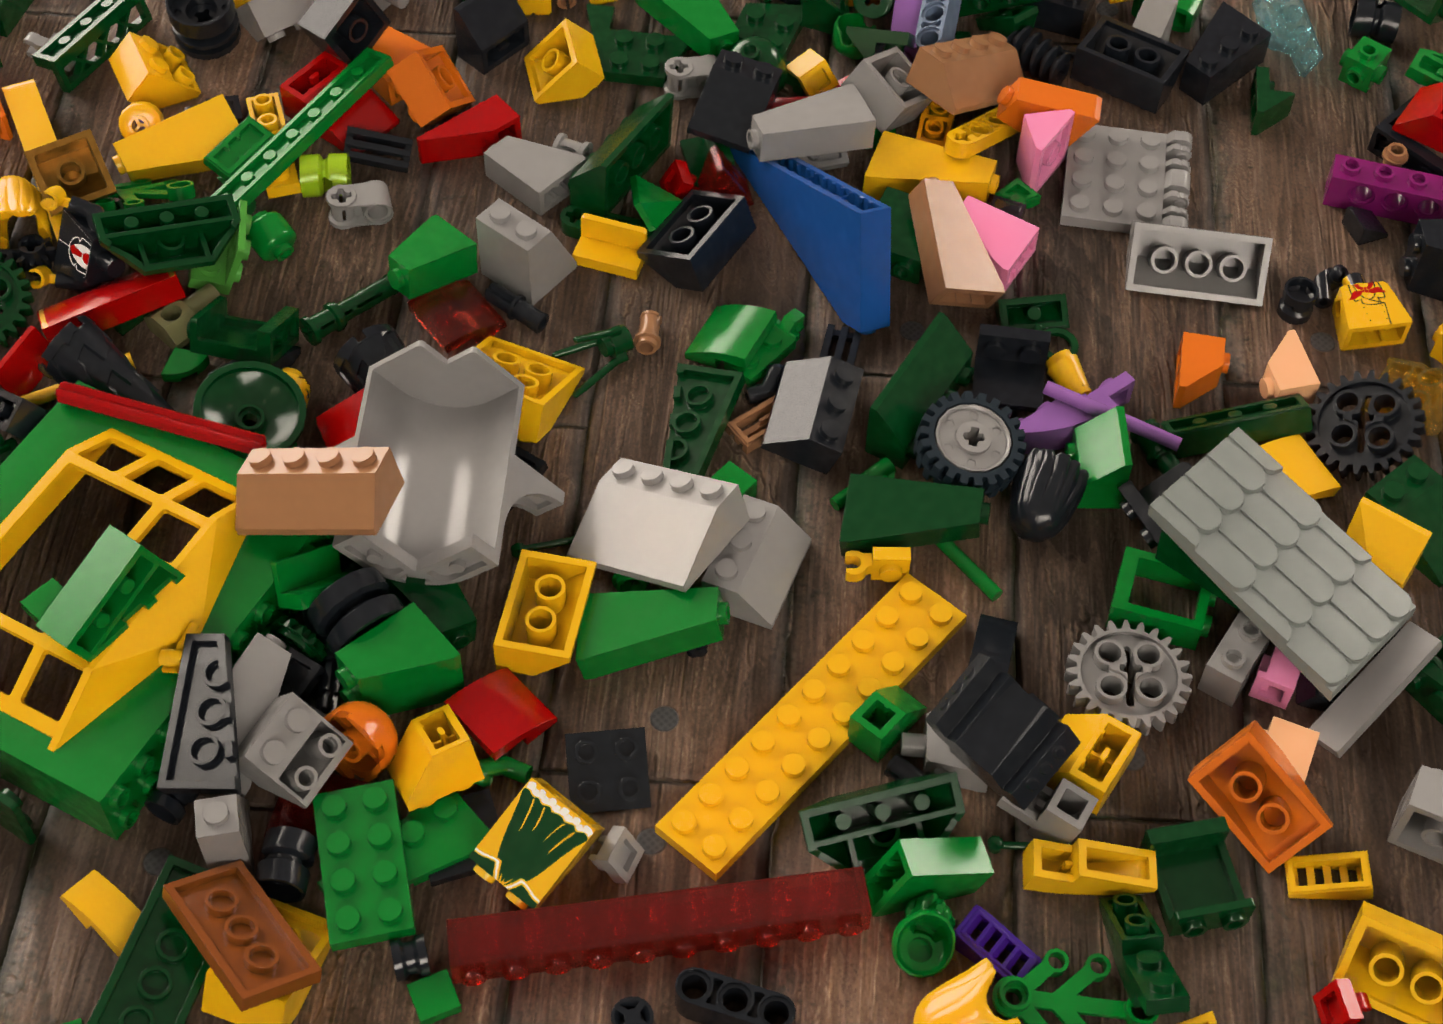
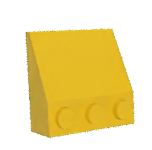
M489 335L475 347L525 385L517 439L526 443H537L552 429L584 375L585 368Z

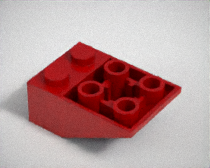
M324 51L283 82L279 89L284 114L292 119L340 74L348 64ZM370 88L320 137L343 151L348 126L387 134L400 123V119ZM351 148V151L359 153L364 152V150Z

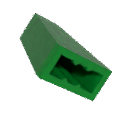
M635 0L643 10L700 56L708 54L718 57L722 49L729 51L739 41V29L719 0Z
M719 587L689 588L686 592L664 589L589 593L578 632L575 657L584 680L594 679L722 641L724 625L730 624L729 602H723Z

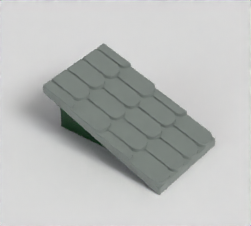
M1237 427L1228 437L1214 447L1207 456H1204L1184 476H1181L1149 505L1148 515L1162 529L1155 558L1243 612L1296 668L1331 701L1413 616L1416 606L1412 603L1409 594L1371 561L1372 556L1322 512L1319 503L1282 471L1283 466Z

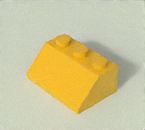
M525 549L521 550L493 643L496 669L500 670L507 667L514 673L535 676L570 663L597 567L596 562Z
M1363 901L1347 936L1332 981L1340 978H1350L1354 992L1367 993L1373 1009L1407 1024H1443V935Z

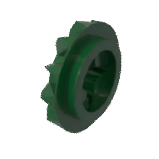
M280 616L272 623L271 629L273 634L286 644L285 650L288 651L290 648H293L318 664H321L327 656L323 642L317 639L316 633L307 629L306 625L303 626L296 619H289L284 616Z

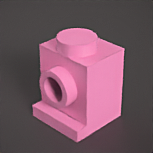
M1275 646L1271 656L1263 655L1248 696L1286 709L1301 672Z

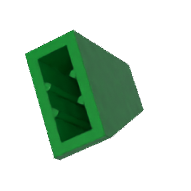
M437 214L427 219L388 255V281L393 289L399 291L409 300L478 273L477 243Z
M981 837L898 839L861 879V883L872 916L880 917L904 911L908 901L929 892H936L938 897L944 901L973 894L995 872Z

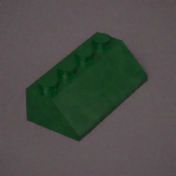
M666 93L638 106L629 117H625L622 120L620 127L613 134H609L605 138L603 145L596 152H592L588 156L586 163L578 171L576 170L571 174L568 181L570 205H576L590 211L593 215H599L604 218L608 212L615 208L631 190L630 177L637 175L642 178L671 146L673 94Z
M941 312L937 314L870 407L865 452L880 459L887 457L894 466L902 470L910 458L914 460L917 458V456H914L913 451L914 439L918 426L932 403L935 404L942 396L948 398L950 393L957 392L961 386L966 387L974 373V368L971 367L973 351L945 314Z

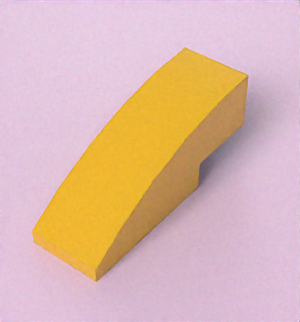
M1033 838L1022 852L1024 890L1071 895H1116L1119 893L1155 892L1158 889L1156 851L1082 838H1078L1073 845Z

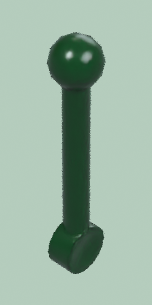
M576 533L572 537L524 545L523 543H516L510 548L513 557L519 558L522 549L537 551L572 544Z
M991 836L987 841V849L993 854L1000 853L1002 849L1024 850L1030 842L1003 841L999 836Z

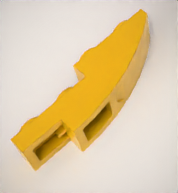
M278 92L263 93L245 98L249 116L275 135L286 125ZM295 162L266 188L268 199L302 193Z

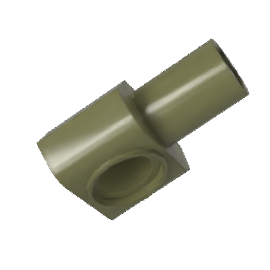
M207 283L183 301L180 299L152 311L144 317V320L150 331L172 350L175 347L183 348L190 343V339L187 337V325L191 317L221 295L212 284Z

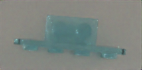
M1254 0L1252 6L1257 23L1272 33L1268 48L1291 55L1298 76L1306 77L1323 59V53L1303 0Z

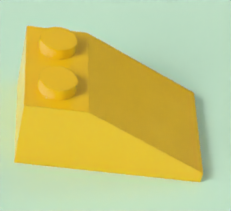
M270 898L321 968L331 948L327 919ZM210 967L205 975L201 1011L235 1024H292L312 985L241 1012Z

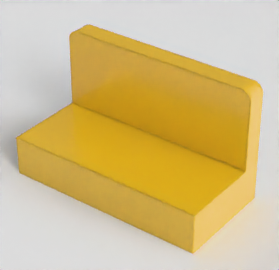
M583 213L581 217V237L573 251L572 257L579 266L637 280L644 261L638 257L637 251L647 240V229Z

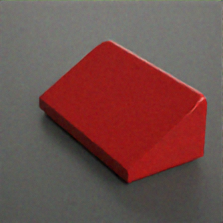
M30 325L0 360V388L17 396L32 392L44 377L38 370V364L43 363L47 366L49 363L41 357L49 343L34 326Z

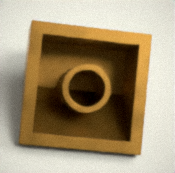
M91 129L24 152L43 199H53L52 196L45 194L43 191L55 185L61 186L68 198L76 196L89 202H94L117 193ZM59 206L49 212L51 216L63 213V208L65 207Z

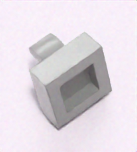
M613 825L608 835L601 836L598 839L602 845L598 854H591L589 859L597 869L605 871L615 883L628 884L645 850L626 827Z

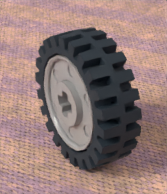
M958 391L950 393L948 398L942 396L935 404L932 403L918 426L913 448L914 456H917L918 469L924 468L923 477L926 480L934 478L933 483L983 488L984 497L985 495L988 498L994 497L998 491H1004L1012 482L1025 457L1026 442L1023 441L1026 435L1024 429H1019L1020 420L1018 417L1010 419L1012 410L1008 406L1000 410L998 408L1000 400L993 398L991 403L986 402L987 394L979 392L976 399L973 398L972 391H964L961 398Z

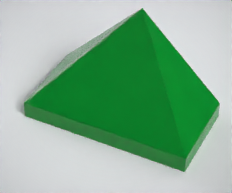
M637 175L630 177L634 207L649 232H652L661 225L683 200Z

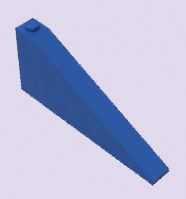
M730 148L734 160L841 321L862 334H873L876 332V329L889 327L891 207L799 158L759 162L753 150H750L749 154Z

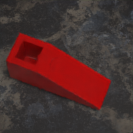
M496 94L417 137L419 160L422 164L484 156V152L491 145L498 143L507 135L522 139L520 115Z

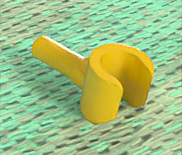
M192 621L189 623L183 636L177 643L176 649H161L159 664L163 665L161 670L163 673H179L186 634L196 633L199 627L197 623Z

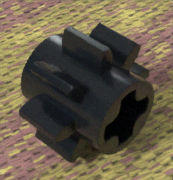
M29 234L19 239V249L12 250V255L18 268H23L24 272L27 271L34 277L40 276L36 272H29V270L35 267L47 266L52 271V262L55 260L56 248L53 246L50 237L43 239L38 234Z

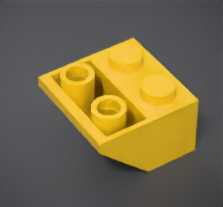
M129 31L108 59L127 101L131 103L147 101L161 109L197 98L201 94L195 81V75L191 72L185 60L184 53L175 46L168 47L157 43L147 35L140 36Z
M449 704L410 721L398 745L394 759L387 767L391 779H394L395 786L409 812L418 808L429 807L436 800L456 791H464L474 783L485 779L472 742Z
M1065 714L1061 723L1068 725L1081 743L1046 786L1054 790L1064 777L1099 799L1092 811L1093 814L1097 815L1132 761L1142 733L1108 714Z

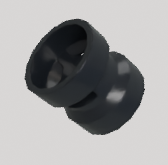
M1301 276L1289 279L1284 286L1283 295L1278 303L1277 312L1279 317L1289 324L1299 325L1306 323L1312 315L1313 306L1319 296L1317 284Z
M156 790L152 791L144 804L153 815L162 821L178 825L186 814L185 806L188 803L194 802L199 794H163L161 791Z

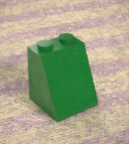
M414 602L335 652L338 670L335 671V674L343 686V690L340 691L343 701L345 703L350 701H367L377 705L388 715L443 703L465 687L460 653Z

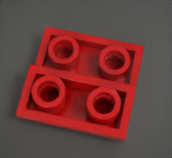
M507 667L474 681L444 701V705L449 704L466 732L495 761L522 740L528 745L557 722V717Z

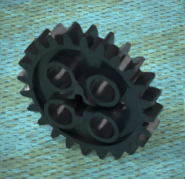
M1370 370L1367 378L1364 379L1361 378L1359 371H1355L1354 380L1348 381L1344 375H1341L1340 386L1337 387L1328 382L1329 393L1317 392L1316 396L1319 404H1309L1313 428L1310 432H1305V436L1309 441L1308 445L1321 462H1326V468L1330 473L1339 467L1342 479L1351 471L1354 472L1356 481H1360L1363 473H1368L1370 479L1375 481L1376 471L1381 470L1387 476L1390 473L1389 466L1394 465L1398 467L1403 463L1402 457L1409 459L1414 455L1412 447L1422 448V439L1419 435L1426 434L1425 424L1422 423L1426 421L1425 411L1421 410L1422 402L1420 397L1414 398L1413 387L1410 386L1403 389L1404 385L1401 378H1398L1391 384L1388 372H1385L1380 380L1376 379L1374 370ZM1368 398H1371L1368 406L1370 421L1366 422L1365 425V402ZM1346 406H1357L1351 411H1342ZM1383 408H1393L1389 413H1379ZM1365 425V448L1362 453H1358L1362 444L1360 429H1363ZM1343 437L1352 438L1350 441L1346 443H1336L1339 439ZM1381 439L1389 440L1382 446L1373 445Z

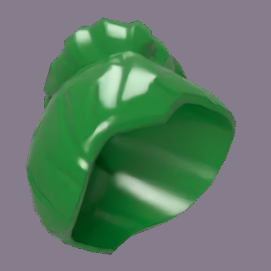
M929 892L908 901L905 906V918L896 926L892 936L891 949L895 962L902 971L911 977L926 978L940 973L948 966L954 954L956 919L952 916V910L943 899L938 897L936 892Z

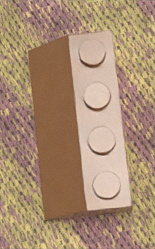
M990 32L988 34L973 35L972 37L954 39L942 43L937 42L919 47L905 81L950 114L957 115L998 105L997 97L1000 91L1005 86L1012 85L1018 78H1024L1017 49L1007 42V38L1002 34Z
M390 447L252 449L237 473L235 530L238 535H377L405 482Z

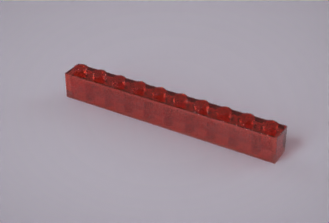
M863 866L447 919L446 925L453 984L462 983L466 986H476L483 984L488 979L504 977L507 980H521L533 973L547 972L551 975H560L569 972L571 968L589 966L591 969H605L612 966L613 963L625 961L644 964L653 961L656 957L673 955L675 958H688L694 956L697 952L709 950L728 953L738 949L739 946L756 944L758 947H772L781 941L798 939L801 942H811L821 938L823 935L838 933L845 937L855 936L863 930H869L872 910Z

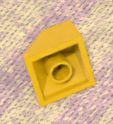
M1363 496L1346 534L1372 556L1371 561L1403 589L1411 577L1432 532Z

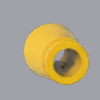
M1064 349L1055 353L1047 360L1045 364L1048 368L1047 375L1056 384L1081 395H1088L1092 392L1077 354H1072L1069 349Z

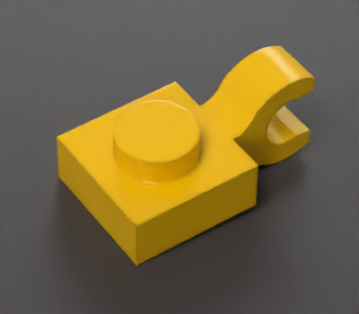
M873 547L872 553H862L856 550L845 552V564H854L858 568H846L845 580L848 582H859L866 575L870 574V580L899 581L909 573L911 548Z

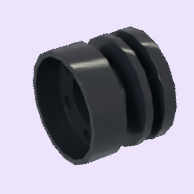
M165 0L166 11L172 25L176 43L183 53L195 59H217L230 53L239 43L242 33L234 0Z

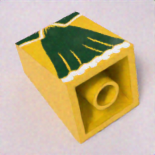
M531 777L470 854L469 858L476 863L473 870L490 884L497 880L508 889L505 896L517 907L525 910L529 906L535 910L540 908L603 833L605 828L544 779Z

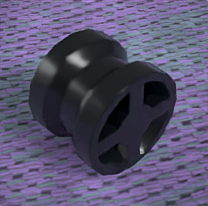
M424 933L415 935L410 941L390 940L397 982L405 981L409 975L417 973L421 976L431 975Z
M629 996L621 999L614 1005L611 1012V1024H654V1012L646 1000L640 997Z

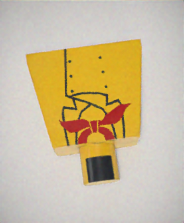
M1357 272L1345 276L1342 280L1343 286L1339 288L1332 306L1340 350L1347 351L1403 344L1413 321L1389 284L1384 281L1365 283L1362 275Z

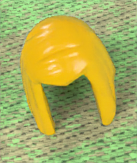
M7 175L0 178V249H10L8 221L12 216L30 217L35 215L38 234L43 239L50 237L52 241L47 211L40 205L42 197L38 189L27 179L17 175Z
M987 957L927 994L917 1006L913 1019V1024H1021L1018 1017L1009 1020L997 1017L987 1004V992L996 974L993 964Z

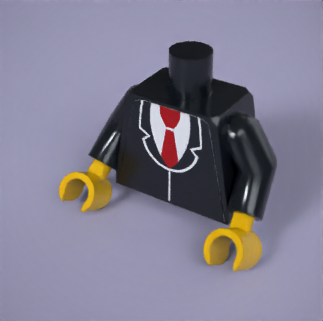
M51 186L43 191L45 194L52 196L53 199L45 198L40 202L42 208L47 211H53L59 206L65 208H63L53 266L57 273L53 274L47 266H38L29 270V272L38 273L41 277V281L30 282L32 288L39 289L49 284H55V287L60 289L85 291L100 286L102 282L113 281L121 276L125 271V262L100 245L92 221V213L105 212L104 208L76 196L68 198L61 186Z

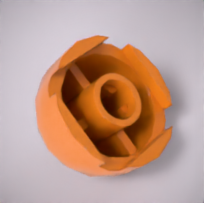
M350 701L340 705L323 717L354 743L335 769L343 777L352 780L355 774L360 778H365L362 783H368L385 771L393 761L398 748V733L390 716L377 705L367 701Z

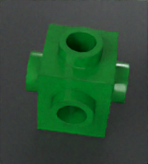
M1363 36L1353 49L1347 48L1339 61L1342 69L1338 80L1367 93L1375 83L1379 85L1388 71L1386 65L1392 49Z

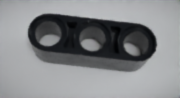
M697 967L683 970L676 978V1009L681 1016L701 1024H770L765 1018L772 1014H778L785 1018L786 1022L783 1024L795 1023V1005L789 997L782 993ZM695 988L703 991L704 995L697 999H691L685 996L684 992ZM737 1001L742 1003L745 1008L739 1012H731L724 1005L728 1002Z

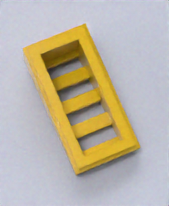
M1367 850L1292 856L1284 862L1288 898L1373 899V883ZM1297 869H1306L1308 885L1299 886ZM1314 869H1322L1324 884H1316ZM1331 870H1339L1341 883H1333ZM1348 870H1356L1357 881L1349 882Z

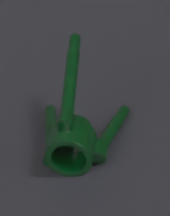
M623 324L616 325L606 330L576 336L573 338V341L579 344L552 353V357L559 358L598 346L604 357L610 356L613 358L573 392L572 396L578 398L618 364L628 361L627 352L633 350L634 343L626 326Z

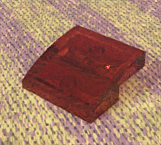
M469 280L453 282L407 302L409 311L447 354L472 338L479 344L489 335L492 336L507 327L503 318Z

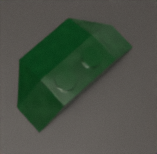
M232 193L92 213V221L100 245L144 276L215 265L241 221Z
M957 772L905 778L829 797L798 811L807 851L853 880L863 878L898 839L949 837L957 822L966 813Z

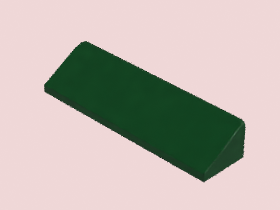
M1300 394L1171 419L1160 423L1161 429L1183 438L1177 450V459L1210 452L1237 427L1256 443L1310 432L1313 428L1311 407Z

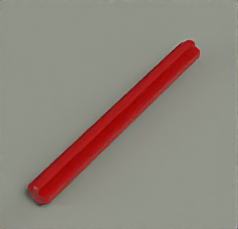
M67 381L60 382L55 392L57 401L60 403L249 454L252 449L267 447L266 436Z

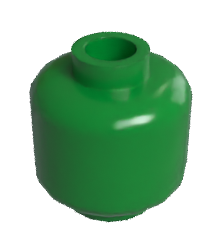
M266 210L260 211L252 217L251 229L249 234L246 235V240H251L252 249L264 261H273L275 259L283 261L294 252L293 245L297 239L295 230L282 214Z

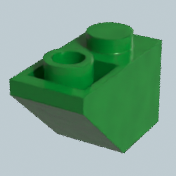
M897 685L875 690L850 716L848 728L849 742L878 763L901 739V732H908L926 713L927 707Z

